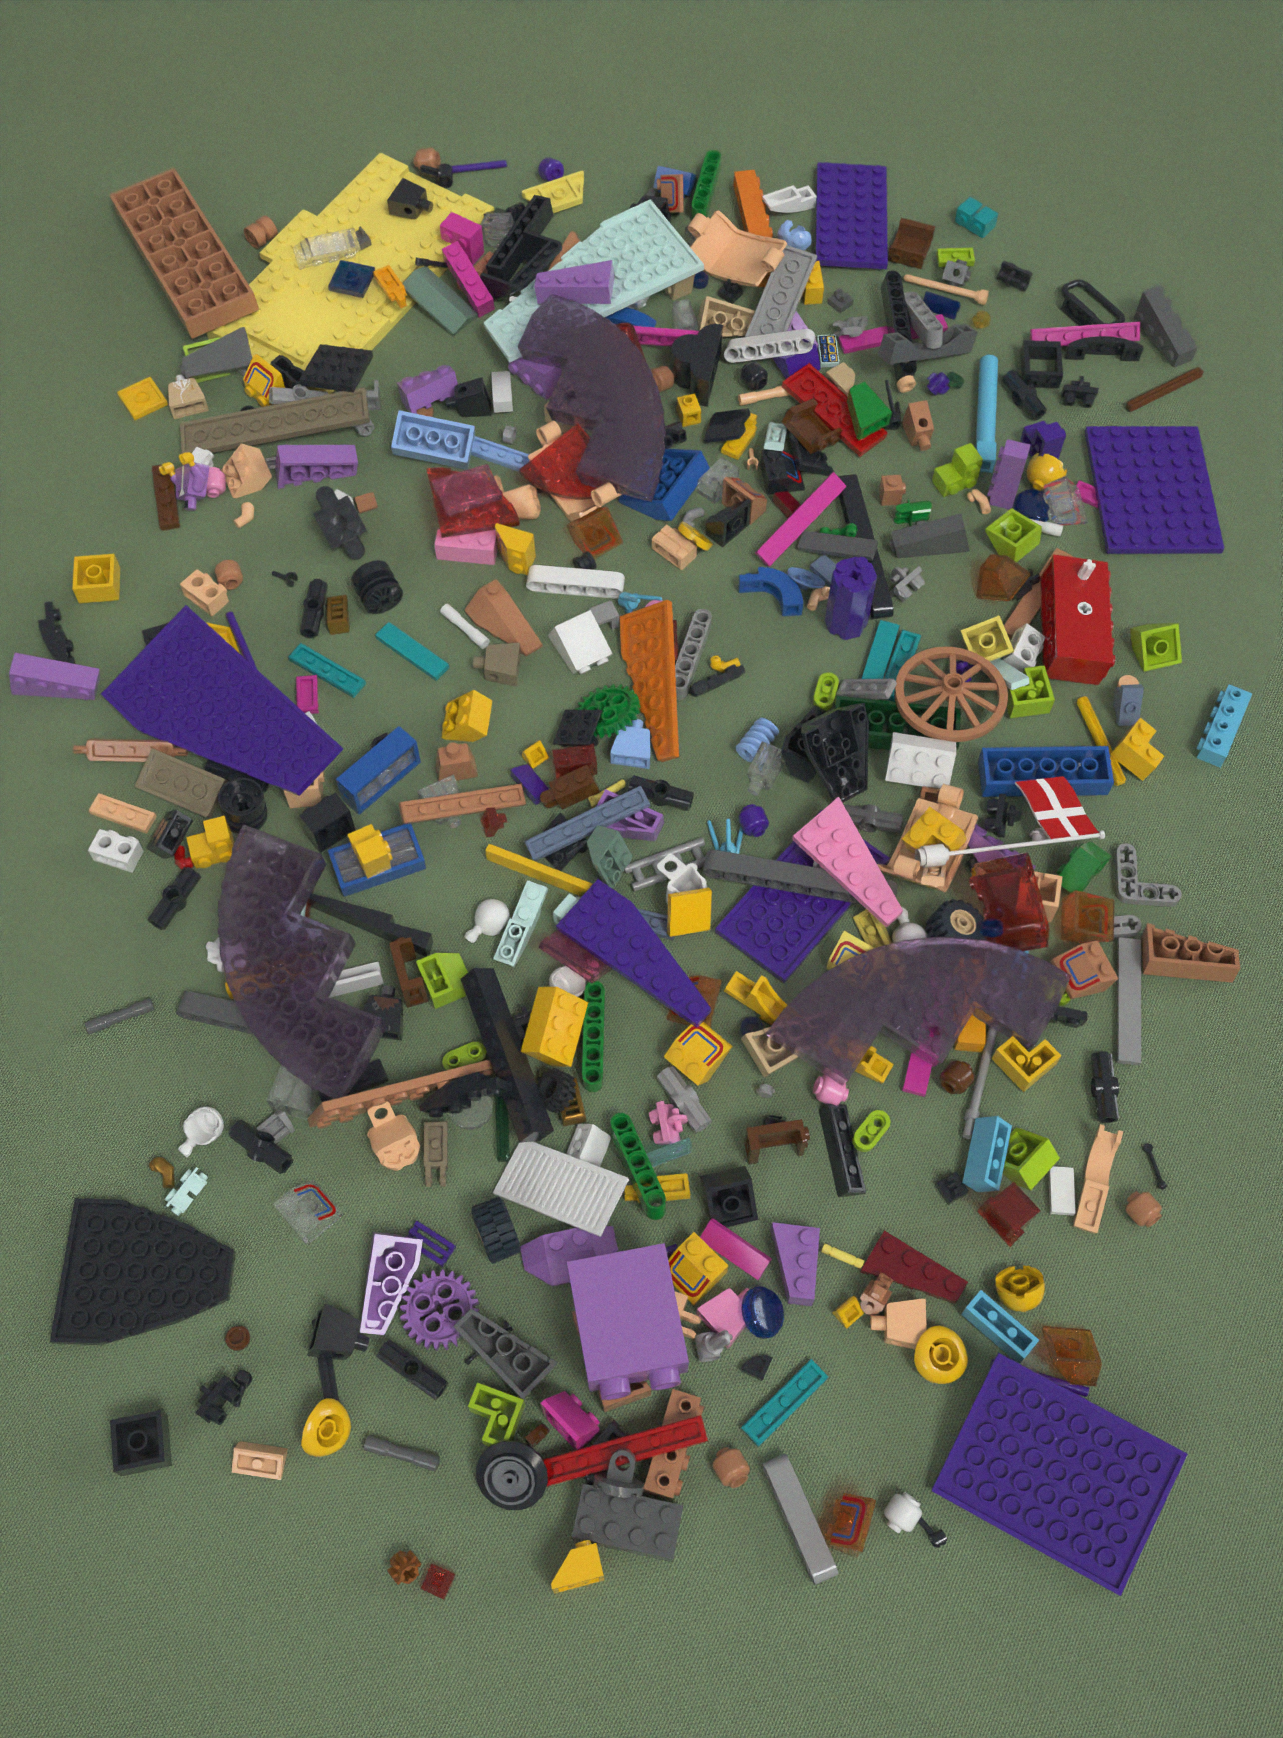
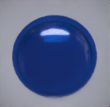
M1028 489L1017 495L1013 503V509L1029 519L1047 522L1053 515L1054 503L1046 492Z
M762 1286L751 1288L745 1293L741 1308L743 1320L747 1328L758 1338L768 1339L774 1337L784 1323V1308L780 1298L775 1292Z

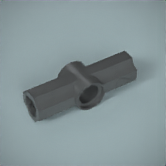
M843 804L854 825L859 826L862 831L875 832L883 830L900 833L903 814L881 811L879 807L870 804L862 807Z

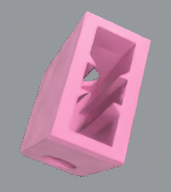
M728 1288L697 1309L696 1315L701 1318L703 1323L712 1332L717 1334L727 1330L729 1334H732L733 1339L730 1340L729 1345L725 1346L728 1349L751 1320L753 1313L748 1306L756 1297L748 1288H745L738 1296L732 1289Z

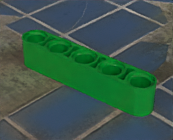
M709 150L705 155L692 200L691 220L697 213L704 215L706 218L708 216L721 167V153L717 150Z
M591 981L587 983L584 990V1001L588 1002L583 1025L582 1081L585 1090L597 1092L603 1085L605 989L599 981ZM592 992L600 993L597 997H592L589 994ZM593 1012L600 1014L597 1018L589 1016ZM592 1033L599 1035L596 1039H591L588 1036ZM595 1054L599 1056V1058L596 1060H589L588 1056ZM589 1076H596L598 1080L589 1082L587 1078Z
M617 1113L613 1115L610 1121L612 1139L646 1216L652 1220H659L666 1213L665 1194L631 1118L625 1113ZM640 1164V1165H642V1166H641V1167H635L634 1165ZM646 1183H647V1184H650V1186H647V1187L642 1186V1185H643V1184H646ZM653 1203L660 1204L659 1206H651Z

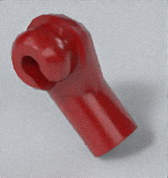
M179 845L174 855L176 866L181 870L184 867L193 868L194 864L191 857H185V847Z

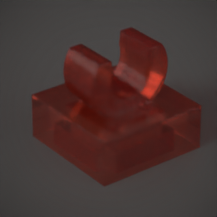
M495 807L486 808L481 818L486 837L495 836L498 829L504 828L503 823L507 822L506 815L504 813L497 814Z
M431 1564L421 1590L445 1600L456 1575L437 1565Z

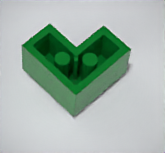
M1092 841L1086 844L1082 843L1079 847L1076 846L1069 855L1071 860L1067 865L1064 863L1056 873L1062 876L1061 886L1077 897L1084 891L1093 877L1101 872L1112 856Z

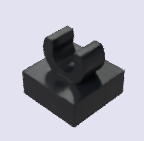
M728 279L723 284V287L718 290V296L731 304L743 295V288L739 287L738 283H731V279Z
M957 1172L935 1184L947 1205L964 1197L969 1192Z

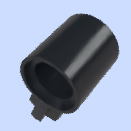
M443 163L437 166V168L426 165L420 166V175L434 178V181L443 188L452 186L453 168L449 164Z

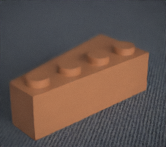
M1146 924L1141 935L1143 974L1233 983L1240 970L1239 951L1237 949L1210 941L1204 943L1197 940V937L1190 935L1184 937L1174 934L1175 931L1165 929L1164 931L1155 928L1153 924Z

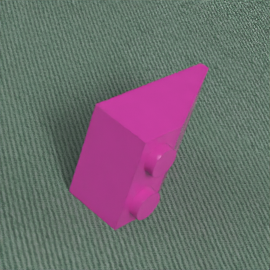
M566 1391L544 1399L541 1402L544 1417L576 1451L583 1449L600 1432L597 1426L600 1422L590 1411L586 1414L581 1409L582 1402L573 1393L569 1396Z

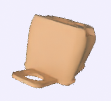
M494 476L500 500L516 518L533 520L539 517L541 505L534 486L528 484L504 492L500 477Z
M387 1100L385 1104L369 1107L367 1112L374 1127L369 1129L367 1136L380 1164L394 1171L413 1164L418 1157L420 1143L417 1140L415 1129L408 1122L406 1116H395ZM386 1108L387 1115L381 1119L376 1118L374 1114L377 1109Z

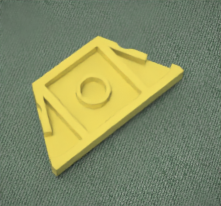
M582 170L522 190V197L529 202L534 195L550 198L553 213L582 204L584 171Z

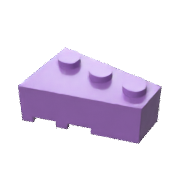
M535 350L510 362L508 365L510 372L514 375L516 374L525 385H529L537 395H541L546 400L563 388L561 362L558 360L556 362L551 361L548 355L543 357L539 355V351Z
M447 365L439 366L437 370L431 372H421L415 377H405L402 381L397 382L403 405L410 413L417 414L416 410L424 406L426 409L432 407L431 403L438 399L442 402L446 397L454 396V387L458 384L455 371Z
M772 1222L770 1232L773 1237L788 1304L812 1306L815 1298L820 1228Z

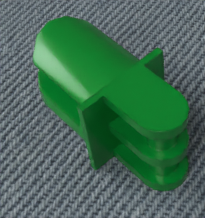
M907 499V503L896 506L894 522L896 524L909 523V526H911L912 522L928 520L932 503L927 500L910 503L909 499Z

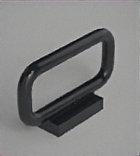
M1076 279L1062 286L1061 294L1065 299L1060 310L1078 326L1111 323L1101 321L1092 310L1068 291L1075 287L1085 289L1117 317L1118 320L1112 323H1125V315L1087 281Z

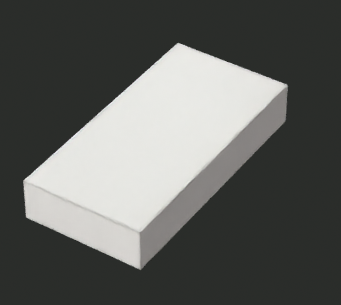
M1053 1166L1048 1171L1050 1214L1074 1216V1169Z

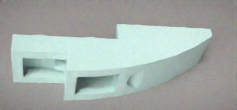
M527 880L513 917L508 921L493 958L494 960L515 967L542 912L540 909L548 892L547 887Z

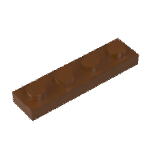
M162 464L152 466L160 529L165 531L181 528L175 484L170 479L171 476L169 474L162 475L160 473L159 467Z

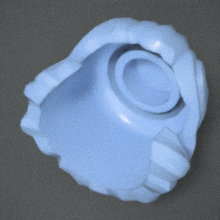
M786 220L778 229V239L785 240L788 246L805 251L811 245V234L800 225L789 232L793 223L791 220Z

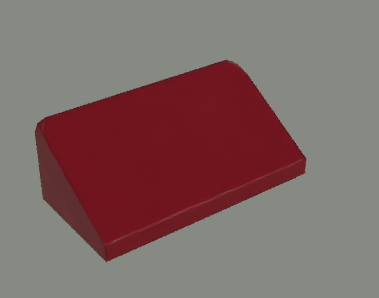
M788 491L773 494V503L787 518L801 505Z

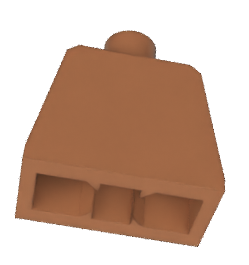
M925 400L909 403L902 425L910 445H919L921 451L931 448L930 439L934 431L928 402Z
M452 742L446 747L437 749L435 765L439 784L478 777L475 757L468 744Z

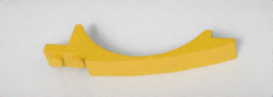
M736 971L724 989L725 993L761 1015L759 1018L773 1027L793 1020L803 1019L802 1016L790 1008L777 995L768 979L762 975L755 983ZM837 1036L813 1049L821 1055L881 1084L884 1083L894 1065L877 1054V1049L873 1046L857 1044Z

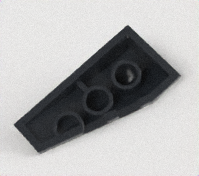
M816 705L785 737L781 750L790 775L807 783H810L817 772L805 751L801 734L802 724L828 712Z

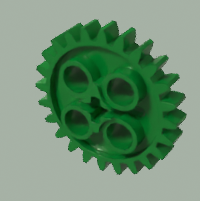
M612 684L610 688L604 685L602 690L597 687L595 693L589 692L590 696H583L584 702H578L579 708H575V710H602L594 733L595 737L599 735L600 739H602L606 734L609 738L612 733L619 735L620 729L626 731V725L632 726L631 720H637L636 715L640 714L639 708H641L637 694H635L633 689L630 690L629 686L623 688L622 684H620L616 688Z

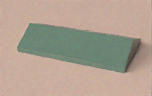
M427 266L414 270L403 282L406 293L453 336L478 317L477 312Z

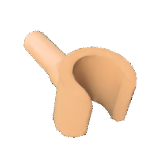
M753 448L749 449L747 470L750 469L751 464L756 466V470L758 469L759 461L754 457Z

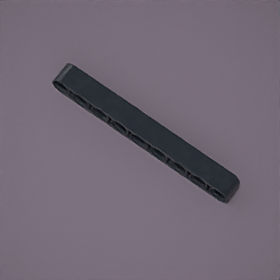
M857 475L838 476L847 486L838 495L846 525L854 523L857 526L856 538L875 540ZM877 549L873 561L868 560L873 565L877 575L870 610L872 619L893 617L894 613L892 599Z

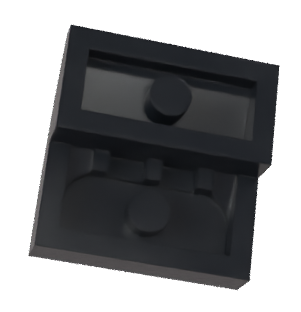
M749 408L715 412L706 430L705 443L740 439L746 431L744 423L751 415Z

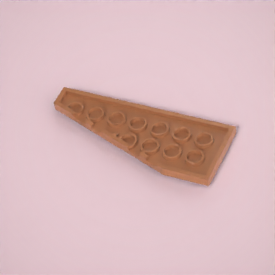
M490 1060L325 1101L316 1108L307 1120L310 1128L315 1126L318 1129L326 1128L334 1121L339 1120L340 1123L351 1121L353 1116L366 1113L371 1106L375 1107L385 1104L386 1100L389 1101L391 1106L398 1105L407 1099L411 1101L418 1100L424 1097L423 1094L438 1090L447 1083L462 1076L478 1072L490 1077L494 1075Z

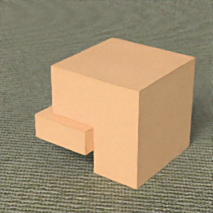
M324 771L300 796L284 790L290 808L310 807L321 802L323 799V782H325Z
M1022 869L1015 907L1017 916L1052 922L1059 907L1062 876Z

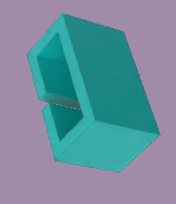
M969 197L957 208L955 222L979 237L984 238L995 228L998 213L987 206L976 213L983 204Z

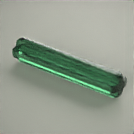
M501 1095L495 1097L498 1162H508L510 1160L508 1109Z

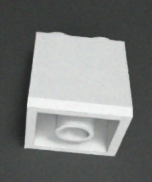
M591 610L555 626L548 635L573 675L578 672L582 675L590 671V666L595 664L601 666L609 661L608 658L612 655Z

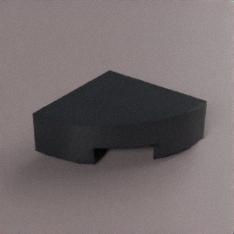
M766 1355L753 1357L742 1365L740 1371L763 1381L773 1357Z

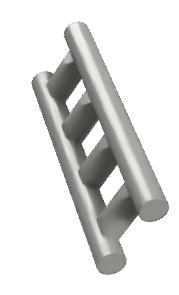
M703 837L630 863L624 872L625 874L633 872L637 882L631 884L632 890L635 892L668 880L657 869L658 863L668 854H673L684 864L680 854L692 850L696 860L685 865L694 863L697 865V869L703 867L706 858L700 849L701 846L705 845ZM675 863V865H676L675 868L670 869V870H667V871H668V872H673V871H675V870L677 869V864ZM653 865L656 875L645 879L640 869Z

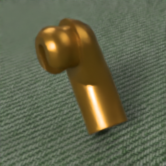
M155 1157L151 1160L149 1168L151 1171L162 1174L163 1188H174L173 1165L163 1157Z

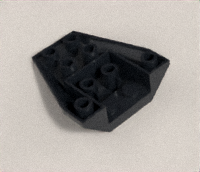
M859 703L832 709L802 724L801 734L806 754L832 800L834 801L839 797L841 802L844 803L868 790L869 722L865 704Z

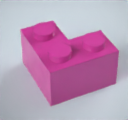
M451 212L440 224L441 239L451 244L458 241L468 259L474 265L484 254L482 226Z

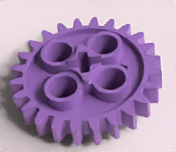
M432 1270L431 1278H427L425 1274H422L423 1281L421 1283L416 1279L413 1280L416 1286L415 1289L407 1287L410 1296H402L403 1301L407 1305L400 1306L401 1311L406 1312V1314H403L400 1318L402 1321H408L404 1324L403 1328L404 1330L412 1329L408 1336L410 1339L417 1336V1345L425 1341V1348L427 1350L431 1344H434L436 1351H438L440 1344H443L444 1348L448 1350L449 1343L452 1342L457 1347V1339L460 1338L451 1328L458 1320L450 1319V1314L455 1310H460L463 1316L471 1308L480 1313L479 1309L473 1308L479 1304L478 1299H471L476 1295L475 1290L468 1291L471 1286L469 1281L462 1285V1275L455 1280L453 1271L447 1277L444 1270H441L440 1276H436L434 1270ZM442 1290H452L450 1297L446 1299L440 1297ZM456 1299L460 1300L458 1303L452 1304ZM422 1300L430 1301L429 1307L425 1310L417 1308ZM441 1306L443 1313L439 1314L436 1307ZM421 1317H426L425 1320L420 1321ZM431 1322H439L440 1327L437 1331L430 1332L428 1330Z

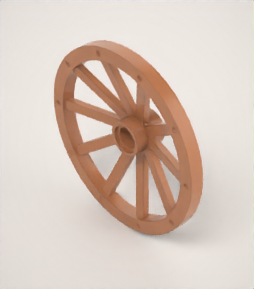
M935 647L915 654L901 667L896 678L897 684L894 688L897 708L908 724L928 737L953 742L970 741L988 734L1001 721L1008 702L1007 686L998 669L979 654L957 647ZM949 658V674L946 675L930 660ZM956 659L974 665L962 675L956 673ZM920 664H923L939 679L912 675L910 672ZM982 670L993 683L965 681ZM905 681L936 686L935 688L906 697L904 695ZM969 690H996L998 706L993 705ZM941 694L920 718L908 705V703ZM964 697L994 714L980 725ZM945 700L948 701L946 729L927 723L926 721ZM956 701L959 702L973 728L953 730Z

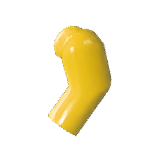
M718 655L710 658L711 668L725 673L724 670L734 664L736 667L741 665L738 658L727 662L721 661Z

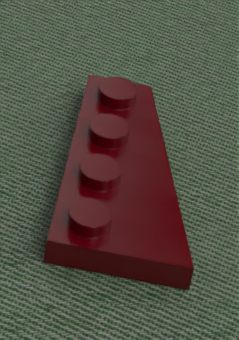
M885 1230L860 1273L876 1277L883 1273L893 1279L894 1283L903 1285L905 1288L915 1289L924 1292L926 1295L953 1304L957 1303L968 1281Z

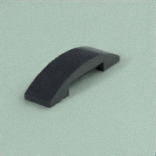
M1087 337L1069 343L1065 359L1084 360L1085 354L1120 355V361L1139 362L1144 348L1139 343L1118 337Z

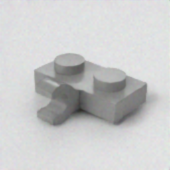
M857 316L849 317L847 321H835L833 326H839L841 330L835 331L834 335L860 336L868 324V317Z

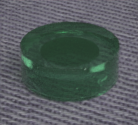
M955 372L947 374L950 380L948 384L960 389L964 384V379Z

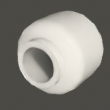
M903 1492L902 1495L894 1494L884 1510V1515L889 1520L887 1525L897 1533H900L901 1530L911 1532L922 1516V1510L919 1508L921 1503L906 1492Z

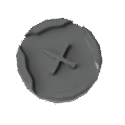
M627 1448L617 1449L610 1459L608 1472H598L594 1475L593 1486L596 1489L600 1486L603 1493L615 1497L628 1498L632 1494H636V1498L642 1496L645 1485L642 1481L633 1477L636 1465L634 1453ZM626 1456L630 1461V1465L622 1469L617 1466L616 1458Z

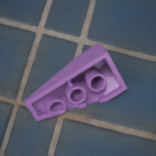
M373 1232L360 1333L385 1334L402 1296L406 1292L408 1284L419 1266L422 1239Z

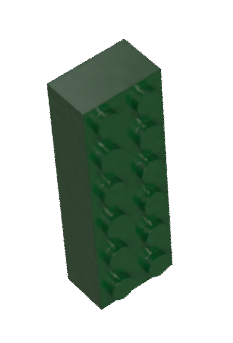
M836 696L834 709L859 703L865 704L869 722L868 748L890 750L893 732L931 738L908 724L900 714L894 701ZM908 703L911 710L919 718L931 706ZM940 706L926 722L935 727L946 729L948 707ZM955 708L953 730H960L961 708ZM956 742V753L959 747V742Z

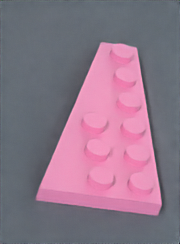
M839 797L793 835L792 840L886 928L902 914L903 909Z

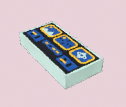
M818 335L817 343L821 368L836 367L839 365L836 335Z

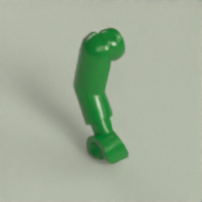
M849 523L842 528L832 530L828 527H822L819 533L855 537L858 528L854 523Z

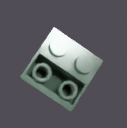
M597 825L587 840V845L593 865L603 882L613 889L625 868L630 864L633 856L619 831Z

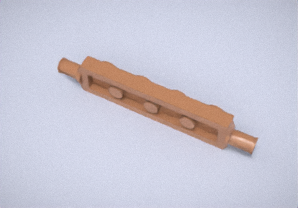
M90 738L87 740L86 746H73L74 754H86L89 761L146 762L152 748L174 758L176 756H188L186 750L175 748L173 744L163 740Z

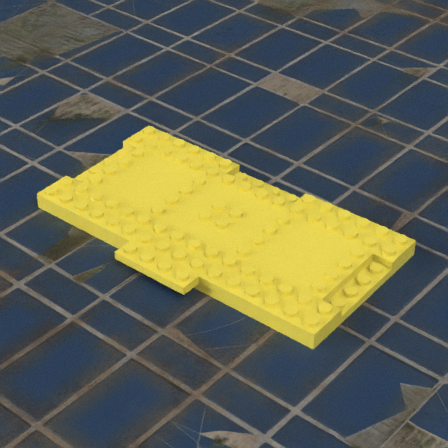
M379 153L318 216L303 209L259 253L261 259L270 263L249 284L254 292L259 310L207 332L208 339L222 338L241 327H245L252 358L255 354H258L271 364L272 360L282 355L287 357L294 366L304 371L320 344L373 350L416 303L407 294L405 296L407 306L400 308L396 300L392 302L374 278L373 271L390 265L403 284L414 270L424 267L415 265L416 257L445 262L442 248L451 243L441 239L440 224L451 212L456 213L481 225L483 231L492 222L489 217L484 216V213L494 211V207L466 193L461 197L409 172L408 165L383 153ZM405 178L426 189L427 200L433 202V209L430 213L422 211L417 219L389 214L387 200L401 179ZM361 226L371 239L372 245L355 252L347 242L346 236L350 234L351 230L354 232L358 231ZM428 266L439 278L448 269ZM307 386L308 390L326 391L328 392V394H332L335 391L332 389Z

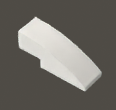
M792 185L762 196L768 208L775 212L792 213L816 207L817 196L809 185L799 189Z
M510 371L491 372L494 413L513 411Z

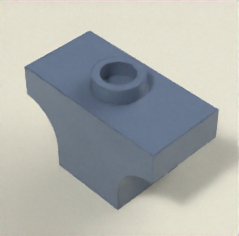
M1142 684L1115 687L1113 707L1116 711V723L1118 726L1134 725L1140 718L1144 691Z

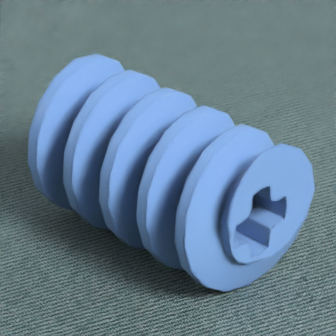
M766 718L757 719L745 734V737L736 745L737 753L747 762L760 759V753L763 754L766 751L765 748L770 746V742L774 741V736L779 734L778 728Z

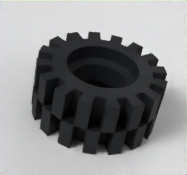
M549 1068L547 1072L543 1071L541 1073L542 1078H537L539 1081L537 1086L546 1110L559 1113V1111L565 1110L564 1106L568 1107L570 1105L569 1100L573 1101L574 1097L571 1095L576 1092V1089L573 1088L576 1086V1083L570 1074L557 1068Z

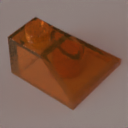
M990 554L980 567L976 596L978 599L1010 601L1030 577V572L1007 555Z
M1043 1326L1042 1332L1050 1358L1058 1371L1072 1385L1096 1386L1102 1362L1091 1330Z

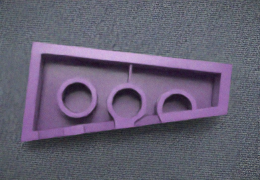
M1007 439L1005 447L1001 446L998 458L1001 460L997 459L994 469L996 472L993 473L991 484L994 485H990L987 496L991 497L990 505L1009 510L1012 508L1030 444Z
M277 445L275 475L278 489L285 488L284 485L294 483V486L302 485L303 481L313 480L315 483L321 482V480L327 477L333 480L356 476L358 459L355 445Z

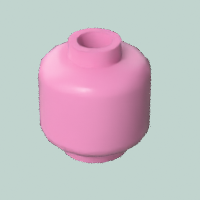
M209 467L206 494L208 497L216 498L226 490V477L219 468Z
M826 1073L822 1077H817L813 1093L819 1102L837 1106L841 1101H846L849 1089L846 1088V1082L843 1078Z

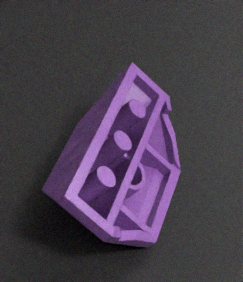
M606 1226L601 1237L579 1228H573L542 1235L521 1246L524 1270L552 1287L570 1283L567 1262L616 1253L618 1251L613 1226Z

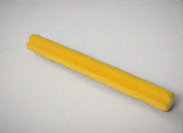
M1088 697L1078 698L1077 705L1096 746H1108L1110 754L1113 750ZM1110 755L1114 785H1123L1126 778L1118 761Z

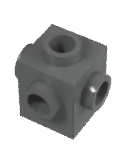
M957 259L956 262L948 260L942 279L948 280L949 285L959 287L960 284L965 285V282H969L972 271H969L970 267L966 266V261ZM960 270V275L956 276V271Z

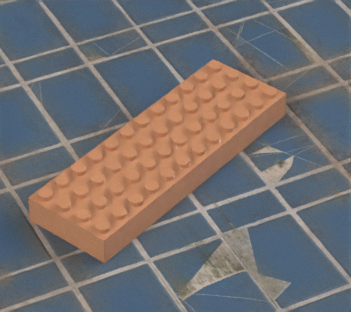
M175 168L109 194L120 220L192 339L259 310L254 292Z

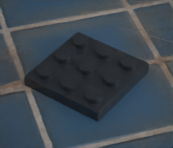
M320 344L299 379L301 386L354 392L374 357L372 350Z

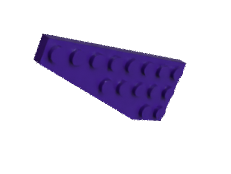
M599 879L596 880L556 925L557 930L696 1028L699 1027L711 1012V1007L635 905Z

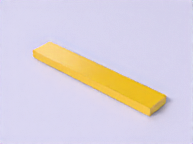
M488 844L485 850L487 860L581 897L593 885L590 882L492 844Z

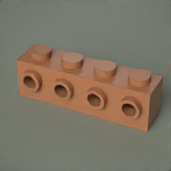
M672 1389L662 1426L702 1415L704 1406L700 1405L701 1398ZM687 1448L652 1458L644 1486V1493L669 1501H673L674 1495H680L683 1481L679 1480L681 1470H687L690 1456L686 1455Z

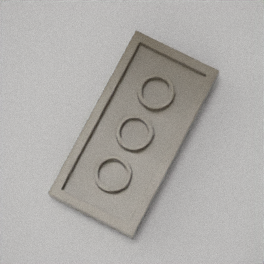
M152 748L134 787L211 819L218 803V794L221 787L228 780Z

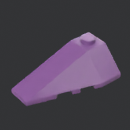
M976 824L968 846L970 849L1003 845L1004 842L992 836H986L987 831ZM1008 849L973 853L984 872L991 878L990 881L998 887H1012L1019 881L1022 869L1033 871L1036 867L1015 850L1012 852Z

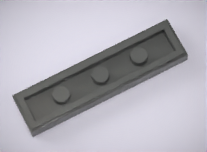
M803 531L797 548L803 552L848 558L865 557L867 560L873 561L878 541Z

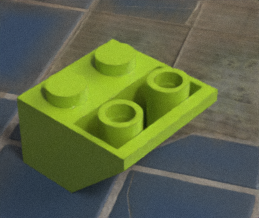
M434 953L416 961L418 972L423 979L435 1009L466 997L461 978L468 971L459 953Z

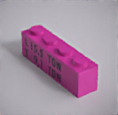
M456 241L442 248L446 265L473 309L477 312L478 317L480 318L495 310L491 294L459 242Z

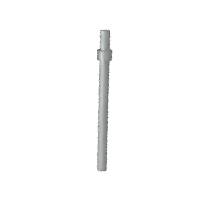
M992 1013L970 1107L965 1113L964 1119L966 1123L962 1136L966 1139L972 1138L975 1119L979 1118L980 1115L978 1109L1001 1015L998 1013Z

